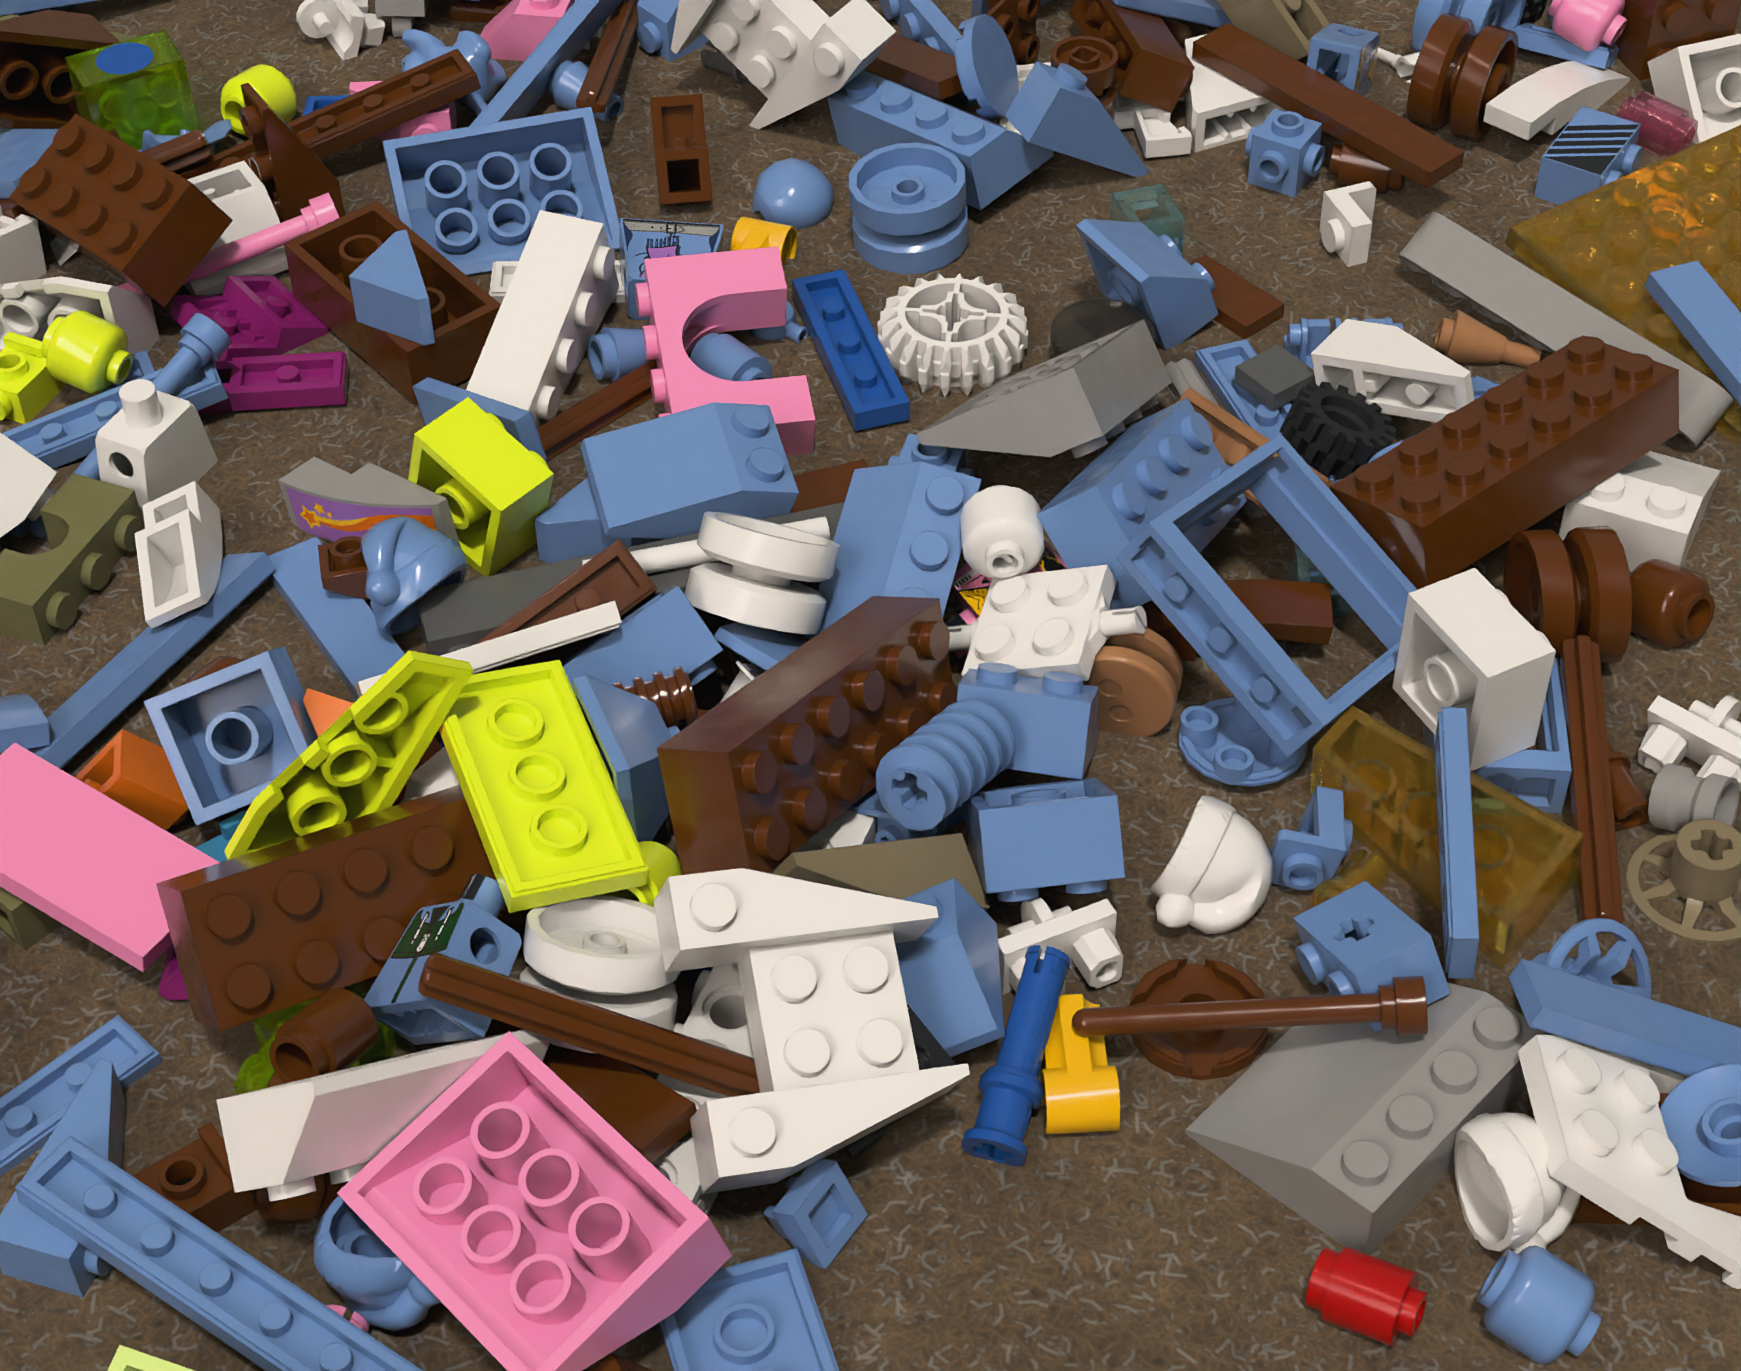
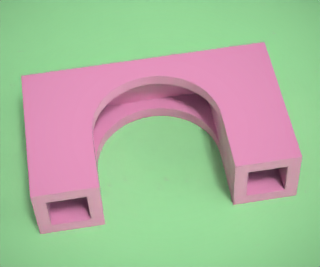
M778 246L644 259L645 283H635V297L638 317H649L650 325L643 326L642 333L646 360L656 359L658 368L650 370L652 398L654 404L664 403L666 412L658 414V418L713 402L769 405L786 456L813 453L815 415L806 375L752 381H731L717 378L704 372L688 357L695 344L703 336L710 333L719 334L729 331L786 325L787 285Z

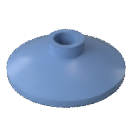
M1730 1063L1710 1067L1691 1075L1669 1093L1660 1107L1668 1138L1678 1153V1172L1696 1182L1719 1187L1741 1186V1063Z

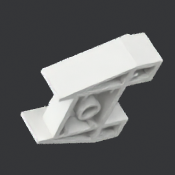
M679 0L671 50L678 54L700 35L704 34L768 98L749 125L753 128L761 129L839 91L875 60L896 30L866 0H851L832 17H829L813 0Z
M745 868L670 876L654 899L665 973L738 964L760 1093L706 1100L690 1118L702 1194L777 1183L939 1098L970 1075L968 1063L919 1070L895 943L917 941L939 918L936 906Z

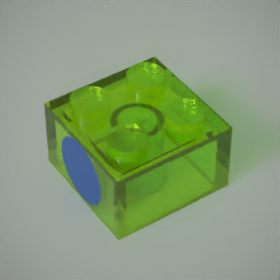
M165 30L65 57L80 116L103 130L116 129L120 139L136 150L142 148L143 132L145 130H150L154 135L180 136V130L183 129L189 131L200 130L184 58Z

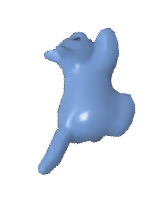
M416 29L405 30L402 34L401 39L403 43L412 50L410 54L402 59V72L452 50L458 49L476 72L481 89L456 100L467 105L477 117L487 106V103L494 98L496 91L504 86L507 81L505 70L497 61L490 59L492 52L489 44L480 35L472 31L459 32L457 41L453 46H446L444 42L435 36Z

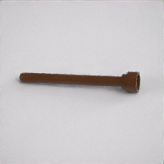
M1423 976L1392 977V985H1378V993L1082 1008L1075 1012L1071 1022L1073 1030L1082 1037L1380 1022L1381 1029H1395L1397 1036L1427 1035L1428 1033L1427 1000Z

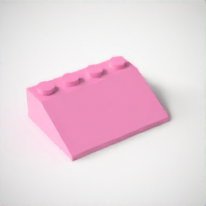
M510 1031L337 1192L339 1197L507 1371H583L675 1313L732 1256V1253L710 1218Z

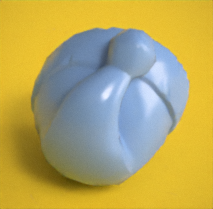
M403 516L386 519L373 525L361 538L360 551L367 566L365 593L366 597L371 600L370 605L374 612L377 626L385 635H401L419 627L420 621L416 601L435 587L463 582L466 575L467 560L455 538L450 539L443 532L432 530L416 519Z
M339 1196L330 1204L323 1214L314 1236V1264L321 1277L325 1278L329 1286L341 1295L352 1313L354 1311L359 1313L371 1326L398 1331L410 1328L424 1320L429 1308L441 1303L437 1297Z

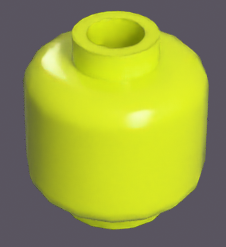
M259 64L250 67L229 79L222 88L220 98L222 116L224 120L230 119L233 131L245 137L247 135L239 117V109L245 107L241 90L242 84L249 83L286 123H289L296 115L297 100L293 85L282 72L272 66Z
M83 310L72 312L66 317H57L48 327L42 341L41 355L46 358L48 372L56 379L88 394H99L113 383L117 385L122 384L133 364V355L127 352L128 337L126 332L119 326Z

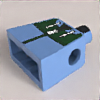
M472 874L458 901L422 907L414 915L364 998L377 1021L415 1045L484 1038L492 1018L423 996L418 991V983L424 964L431 953H440L506 976L510 975L522 941L518 932L498 919L505 905V900L496 880L484 875Z

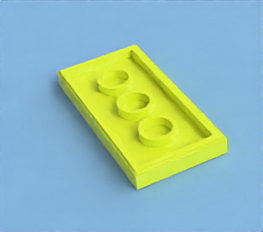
M554 660L472 674L438 730L509 913L646 885L650 869L561 661Z

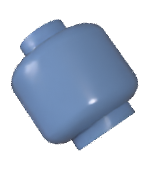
M1536 1245L1528 1246L1518 1254L1507 1249L1491 1269L1476 1300L1485 1306L1483 1322L1485 1328L1490 1333L1542 1365L1555 1361L1566 1350L1575 1356H1579L1591 1342L1601 1322V1316L1591 1310L1595 1298L1594 1282L1579 1270L1546 1249Z

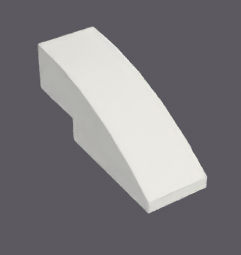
M196 481L142 505L145 529L134 534L145 622L151 628H155L208 603L215 593L220 578L223 558L220 509Z

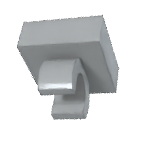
M375 0L376 16H392L393 37H402L405 30L413 29L416 17H425L430 0Z

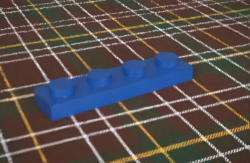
M845 270L792 279V298L854 430L859 431L910 420V401L879 342Z

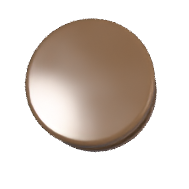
M1144 627L1146 631L1143 634L1110 636L1096 654L1089 681H1083V684L1099 687V730L1149 737L1160 732L1171 721L1183 678V665L1175 648L1158 633Z

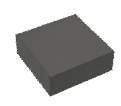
M1279 344L1235 367L1234 382L1271 410H1275L1296 399L1303 386L1306 388L1308 383H1316L1314 370Z

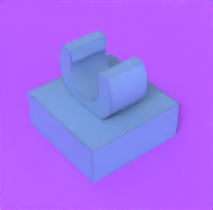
M820 1159L807 1166L800 1176L790 1178L786 1183L789 1189L776 1206H768L764 1210V1214L776 1233L784 1239H789L793 1247L798 1249L801 1258L819 1268L826 1269L868 1214L837 1162Z

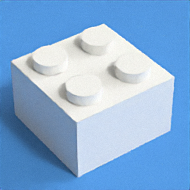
M1472 568L1408 593L1392 688L1435 736L1438 712L1442 711V707L1467 708L1471 772L1535 745L1556 650L1551 646L1547 637L1542 632L1536 630L1510 604L1502 591L1495 589L1476 568Z

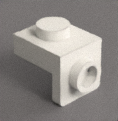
M1370 181L1324 191L1319 227L1322 242L1326 250L1330 253L1336 252L1347 267L1366 263L1368 260L1376 198V188Z

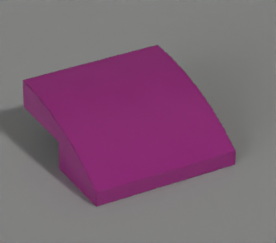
M227 276L222 295H174L169 314L182 328L195 313L203 314L217 323L232 341V344L217 361H229L236 357L282 355L327 334L329 329L298 301L293 293L275 276Z

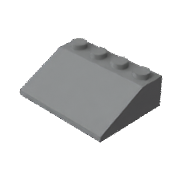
M1142 319L995 382L918 432L917 437L921 445L1052 457L1071 449L1074 458H1078L1108 444L1107 439L1124 431V425L1143 416L1141 412L1157 405L1159 401L1156 394L1172 382L1145 320Z
M1447 982L1450 994L1427 1005V1035L1397 1036L1395 1029H1381L1378 1032H1374L1366 1023L1291 1027L1185 1129V1134L1343 1247H1350L1370 1254L1455 1165L1454 1146L1457 1131L1465 1123L1480 1114L1505 1112L1527 1089L1517 1051L1535 1035H1547V1033L1530 1028L1525 1016L1489 993Z

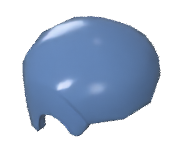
M788 158L772 163L759 174L752 200L753 213L760 212L766 221L795 226L797 230L812 227L829 215L834 192L829 180L813 164L802 159Z

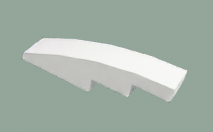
M1566 61L1533 73L1516 82L1486 104L1483 122L1525 140H1529L1540 130L1553 135L1570 122L1582 106L1594 110L1598 109L1630 82V78L1610 69H1602L1576 61Z

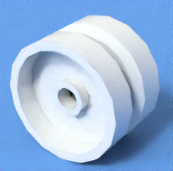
M705 512L697 545L710 557L733 566L704 563L691 568L685 596L692 606L749 626L797 634H817L820 631L827 601L815 589L792 580L822 582L833 577L840 545L824 537L769 521L723 512Z
M595 895L533 908L527 914L523 953L525 962L529 965L519 975V980L673 1031L678 995L672 982L675 981L681 971L665 973L654 907L642 902L615 896ZM553 1038L550 1042L564 1048L595 1053Z

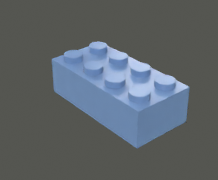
M1185 398L1129 426L1038 512L1037 517L1068 569L1108 565L1117 581L1110 604L1111 610L1140 606L1152 599L1118 561L1116 556L1150 521L1231 466L1225 463L1213 443L1212 431L1207 420L1200 413L1196 412L1189 399ZM1242 493L1184 533V536L1199 553L1247 502L1244 494Z

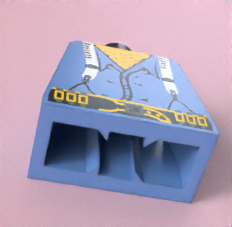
M1331 23L1311 38L1307 66L1368 99L1371 92L1380 34Z

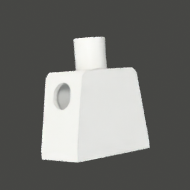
M136 379L125 383L120 388L119 396L122 409L98 431L95 443L100 481L135 490L144 521L142 505L193 481L197 483L218 462V459L196 407L191 402L156 390L155 385L149 380Z

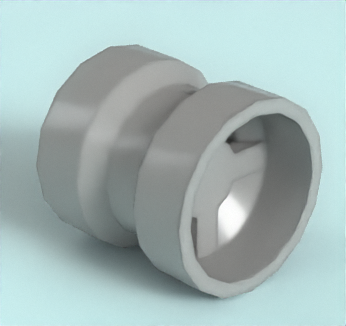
M1667 763L1662 766L1652 785L1648 806L1649 822L1652 827L1677 832L1684 825L1692 821L1701 819L1717 820L1733 827L1739 807V783L1736 778L1714 773L1706 778L1695 776L1691 768Z

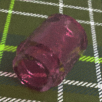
M1641 91L1635 98L1627 97L1616 115L1617 117L1641 124L1637 145L1662 157L1668 154L1678 158L1681 155L1680 149L1686 150L1691 144L1698 127V121L1689 117L1688 110L1645 91Z

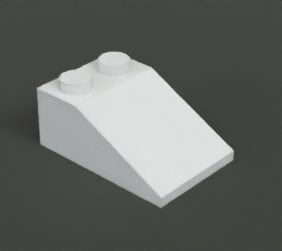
M1649 451L1567 503L1564 509L1559 536L1564 541L1567 533L1576 527L1607 525L1616 531L1624 547L1629 571L1632 572L1639 564L1651 559L1664 560L1682 567L1721 470Z

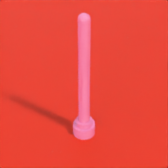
M329 192L308 200L310 206L300 209L302 215L209 250L183 285L284 246V243L338 219L339 215ZM128 283L116 286L146 296Z

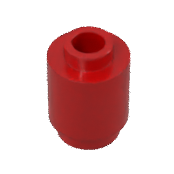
M1326 1247L1320 1253L1313 1268L1306 1292L1305 1304L1307 1307L1320 1311L1322 1321L1394 1347L1401 1333L1410 1337L1416 1335L1426 1310L1428 1293L1417 1289L1419 1274L1416 1271L1350 1247H1345L1341 1252Z

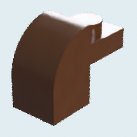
M702 94L650 98L659 204L713 201Z

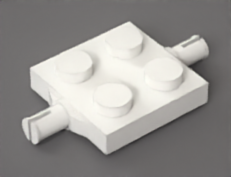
M1108 565L1028 573L1001 580L992 578L981 615L973 624L947 626L950 635L948 653L969 650L961 674L962 677L969 668L978 669V665L981 663L995 662L1016 667L1018 669L1017 675L1043 679L1044 673L1068 672L1083 677L1084 681H1089L1095 656L1110 636L1145 633L1144 627H1147V618L1142 606L1110 609L1117 581Z

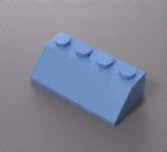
M864 70L839 91L827 96L839 144L861 157L866 156L873 150L897 143L919 142L940 146L955 154L964 165L967 204L979 210H982L1054 156L1052 150L1028 143L1020 133Z

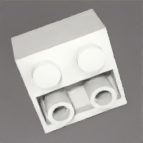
M245 161L187 179L233 220L210 250L280 223L265 186ZM281 246L184 285L191 295H217L223 293L227 276H271L288 270L285 248Z

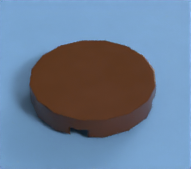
M1187 958L1170 960L1148 971L1134 987L1130 1006L1265 999L1263 991L1246 973L1225 962L1205 959V965H1187ZM1268 1028L1131 1035L1133 1044L1155 1066L1174 1076L1207 1080L1229 1077L1251 1065L1265 1047Z

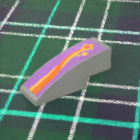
M313 457L278 480L292 524L315 537L317 536L318 539L333 543L340 538L348 536L362 538L373 525L389 518L403 516L416 519L432 530L443 532L450 539L455 538L460 545L447 498L369 462L350 474L317 457Z

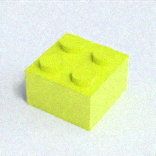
M469 397L414 433L408 480L447 498L461 549L467 563L474 570L486 577L492 576L537 543L534 518L547 509L554 473L539 454L531 450L528 451L506 431L502 422L495 415L483 411Z

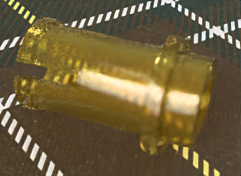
M1364 849L1355 851L1333 879L1322 881L1314 889L1312 908L1365 880L1378 890L1389 879L1388 866L1379 855L1372 852L1359 868L1360 863L1367 857V851Z

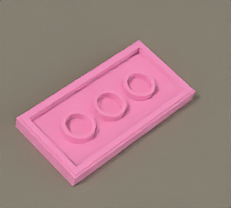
M13 743L0 755V887L144 972L173 944L156 883L220 862L19 744Z

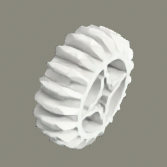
M938 273L935 280L926 281L922 278H917L914 287L901 286L897 296L886 299V307L880 312V320L878 321V339L895 373L901 376L904 386L918 380L924 394L933 385L940 386L944 397L951 391V387H961L962 392L968 397L973 384H978L979 387L986 389L992 385L994 379L1000 381L1009 377L1011 370L1019 371L1020 362L1025 357V349L1028 348L1027 318L1024 314V307L1017 304L1016 294L1003 293L1001 283L985 285L982 276L968 280L963 279L961 273L956 278H944Z

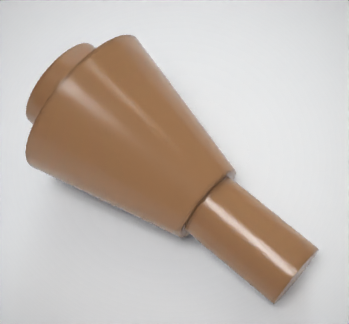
M1458 309L1455 310L1451 319L1442 317L1433 343V349L1442 352L1444 356L1457 364H1499L1504 362L1528 368L1529 365L1540 361L1542 351L1540 348L1507 340L1506 336Z

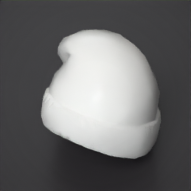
M1201 796L1176 851L1150 888L1156 896L1160 897L1156 904L1157 921L1168 928H1181L1189 924L1204 934L1227 933L1240 927L1250 920L1266 901L1273 881V859L1260 832L1247 819L1239 815L1234 807L1213 796Z
M1483 1113L1465 1123L1457 1131L1455 1137V1178L1461 1211L1473 1237L1484 1248L1499 1252H1505L1507 1249H1510L1518 1254L1528 1246L1534 1245L1546 1249V1246L1565 1233L1578 1209L1581 1194L1549 1175L1547 1167L1548 1149L1535 1118L1522 1113Z

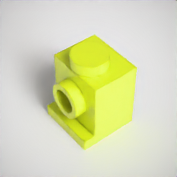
M8 332L3 337L5 348L0 351V421L6 418L26 424L59 394L67 384L56 379L48 372L46 358L41 355L42 341Z

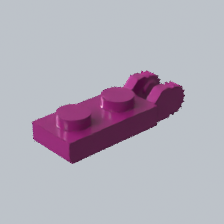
M343 351L236 357L229 361H216L214 363L228 399L200 409L197 412L199 415L228 413L231 409L232 411L346 404L349 375L347 355Z

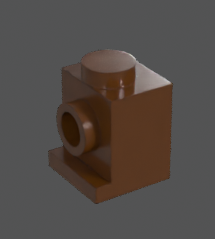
M209 1122L197 1129L199 1139L133 1175V1177L218 1233L256 1211L257 1206L252 1190L235 1193L225 1141L212 1123Z

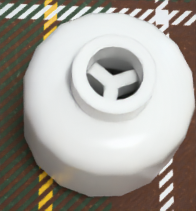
M997 485L975 493L965 503L960 516L964 559L972 570L985 577L1001 580L1025 574L1040 562L1045 549L1043 526L1037 517V513L1041 511V508L1031 494L1017 487Z

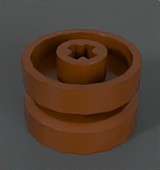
M1449 13L1440 15L1432 25L1415 64L1407 101V117L1409 121L1415 125L1432 130L1439 129L1449 121L1454 136L1480 143L1493 126L1483 122L1486 104L1511 85L1518 54V36L1516 32L1488 25L1476 35L1475 26L1471 19Z
M1607 525L1576 527L1567 533L1564 541L1551 529L1519 531L1512 535L1506 550L1503 571V593L1508 598L1510 604L1536 630L1542 632L1547 637L1551 646L1556 650L1555 658H1558L1559 667L1561 666L1559 652L1561 643L1566 639H1575L1577 635H1587L1591 638V641L1599 645L1601 665L1614 664L1621 661L1628 648L1632 626V591L1630 571L1624 547L1616 531Z

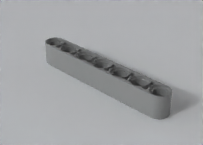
M1433 211L1398 255L1399 259L1409 269L1429 275L1434 285L1450 295L1469 300L1474 310L1495 323H1503L1510 326L1514 330V335L1533 347L1554 353L1575 338L1582 335L1600 338L1606 344L1631 353L1647 355L1656 362L1679 369L1678 434L1684 435L1689 440L1690 446L1697 448L1733 403L1731 395L1706 375L1437 212Z

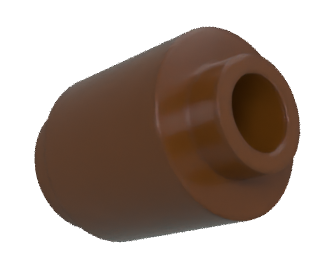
M1335 142L1329 173L1337 174L1338 186L1346 187L1370 181L1376 188L1377 193L1387 194L1388 189L1402 190L1405 176L1346 143Z
M342 988L327 990L278 1028L275 1040L272 1042L269 1050L273 1069L285 1083L347 1069L375 1045L378 1037V1026L370 1006L355 993Z

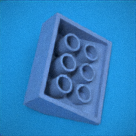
M591 107L383 141L386 173L396 217L468 277L492 273V265L495 261H519L540 210L603 223L609 247L613 248L614 251H619L620 224Z

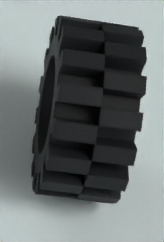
M1315 382L1307 384L1306 388L1303 386L1279 431L1309 466L1314 465L1318 467V472L1326 477L1329 473L1334 474L1336 480L1345 478L1355 472L1360 466L1367 464L1377 452L1392 445L1396 438L1394 437L1396 435V427L1390 426L1393 422L1389 415H1379L1382 408L1378 404L1368 405L1364 402L1367 398L1359 392L1356 396L1348 394V387L1339 385L1335 390L1330 382H1321L1319 386Z

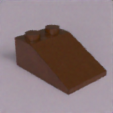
M44 10L0 21V127L60 129L68 124L75 114L96 125L113 74L104 72L97 67L96 58L106 48L121 44V42L90 14Z

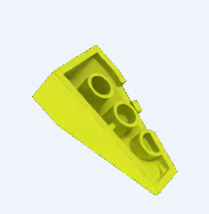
M409 650L252 801L224 850L227 859H233L392 807L474 672L470 662Z

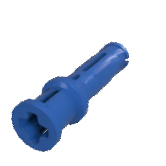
M1033 945L1027 948L1024 967L996 1064L989 1067L980 1076L978 1089L983 1094L974 1127L964 1132L961 1142L962 1148L974 1157L1015 1167L1022 1166L1026 1162L1028 1148L1023 1144L1032 1109L1040 1107L1044 1097L1042 1083L1037 1077L1066 973L1071 966V958L1067 954L1049 946L1046 947L1044 960L1040 959L1042 952L1040 945Z

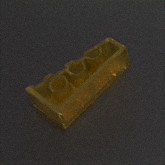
M1351 705L1313 747L1311 796L1316 786L1342 790L1344 819L1352 821L1353 835L1442 916L1434 751ZM1470 771L1479 927L1478 949L1502 970L1531 938L1576 882L1584 834Z

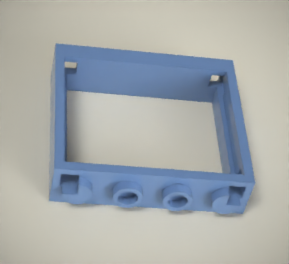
M1281 433L1150 521L1116 556L1118 561L1287 758L1395 671L1408 593L1417 590ZM1277 453L1278 456L1271 460L1270 457ZM1248 489L1388 649V651L1327 700L1184 536V533Z

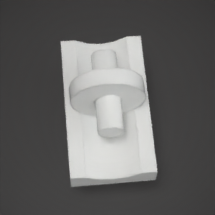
M304 0L296 13V21L302 32L312 38L326 37L342 60L357 57L359 47L366 48L381 45L385 29V21L381 16L368 13V0Z
M1658 695L1647 710L1648 731L1638 750V763L1658 773L1662 766L1667 763L1679 765L1685 756L1702 765L1696 776L1706 778L1714 773L1736 778L1739 783V790L1741 791V722L1737 721L1741 712V701L1726 695L1715 708H1712L1699 700H1695L1687 711Z
M1040 897L1025 900L1021 903L1020 907L1022 923L1006 928V936L998 939L1002 994L1014 990L1015 992L1017 991L1025 963L1026 950L1029 946L1033 945L1041 946L1040 959L1044 960L1047 946L1067 954L1071 958L1070 969L1077 967L1088 985L1097 989L1119 981L1122 977L1124 956L1115 938L1117 912L1107 898L1074 911L1069 906H1065L1052 912ZM1066 980L1064 981L1061 995H1065Z

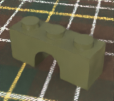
M75 473L70 476L40 509L51 550L40 554H23L4 549L0 553V633L45 646L59 629L65 630L72 625L77 616L78 607L94 589L100 590L108 583L112 568L127 551L132 552L136 550L134 533L145 529V524L141 516L135 490Z

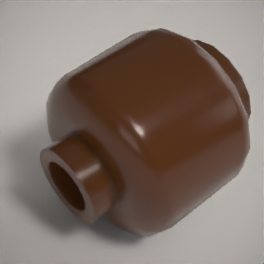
M1658 559L1643 562L1630 573L1632 591L1631 633L1659 646L1675 649L1688 644L1691 640L1694 641L1700 638L1706 632L1714 615L1715 604L1710 594L1708 582L1701 574Z

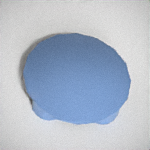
M1236 697L1210 701L1202 706H1190L1181 713L1179 748L1187 763L1197 771L1228 785L1251 787L1276 783L1296 772L1307 756L1308 742L1287 758Z

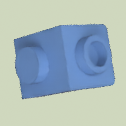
M1316 786L1297 826V831L1287 829L1278 831L1269 849L1273 859L1272 884L1296 890H1327L1341 861L1346 858L1353 836L1352 821L1344 819L1342 790Z

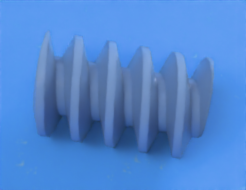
M964 699L951 703L927 724L921 726L913 735L908 736L898 746L891 749L880 760L876 771V790L882 806L891 818L904 828L916 831L933 829L1012 763L1017 750L1015 735L1008 721L995 708L982 701Z

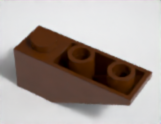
M249 83L242 84L241 90L245 107L239 109V117L247 137L252 140L254 153L248 155L249 165L265 186L280 223L302 215L300 209L310 206L308 200L328 192L339 218L345 216L337 178L316 153Z

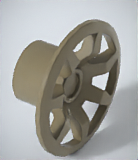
M1711 819L1695 820L1684 825L1677 832L1672 831L1655 836L1643 843L1634 852L1626 872L1627 888L1633 902L1652 923L1678 937L1700 943L1722 944L1741 940V914L1735 907L1732 896L1741 898V833L1721 821ZM1675 842L1672 859L1650 854L1663 844ZM1644 861L1669 878L1662 884L1642 892L1638 877L1640 866ZM1679 896L1686 900L1682 924L1662 916L1648 901L1676 899ZM1704 906H1713L1714 911L1732 928L1708 931L1693 927L1701 915Z

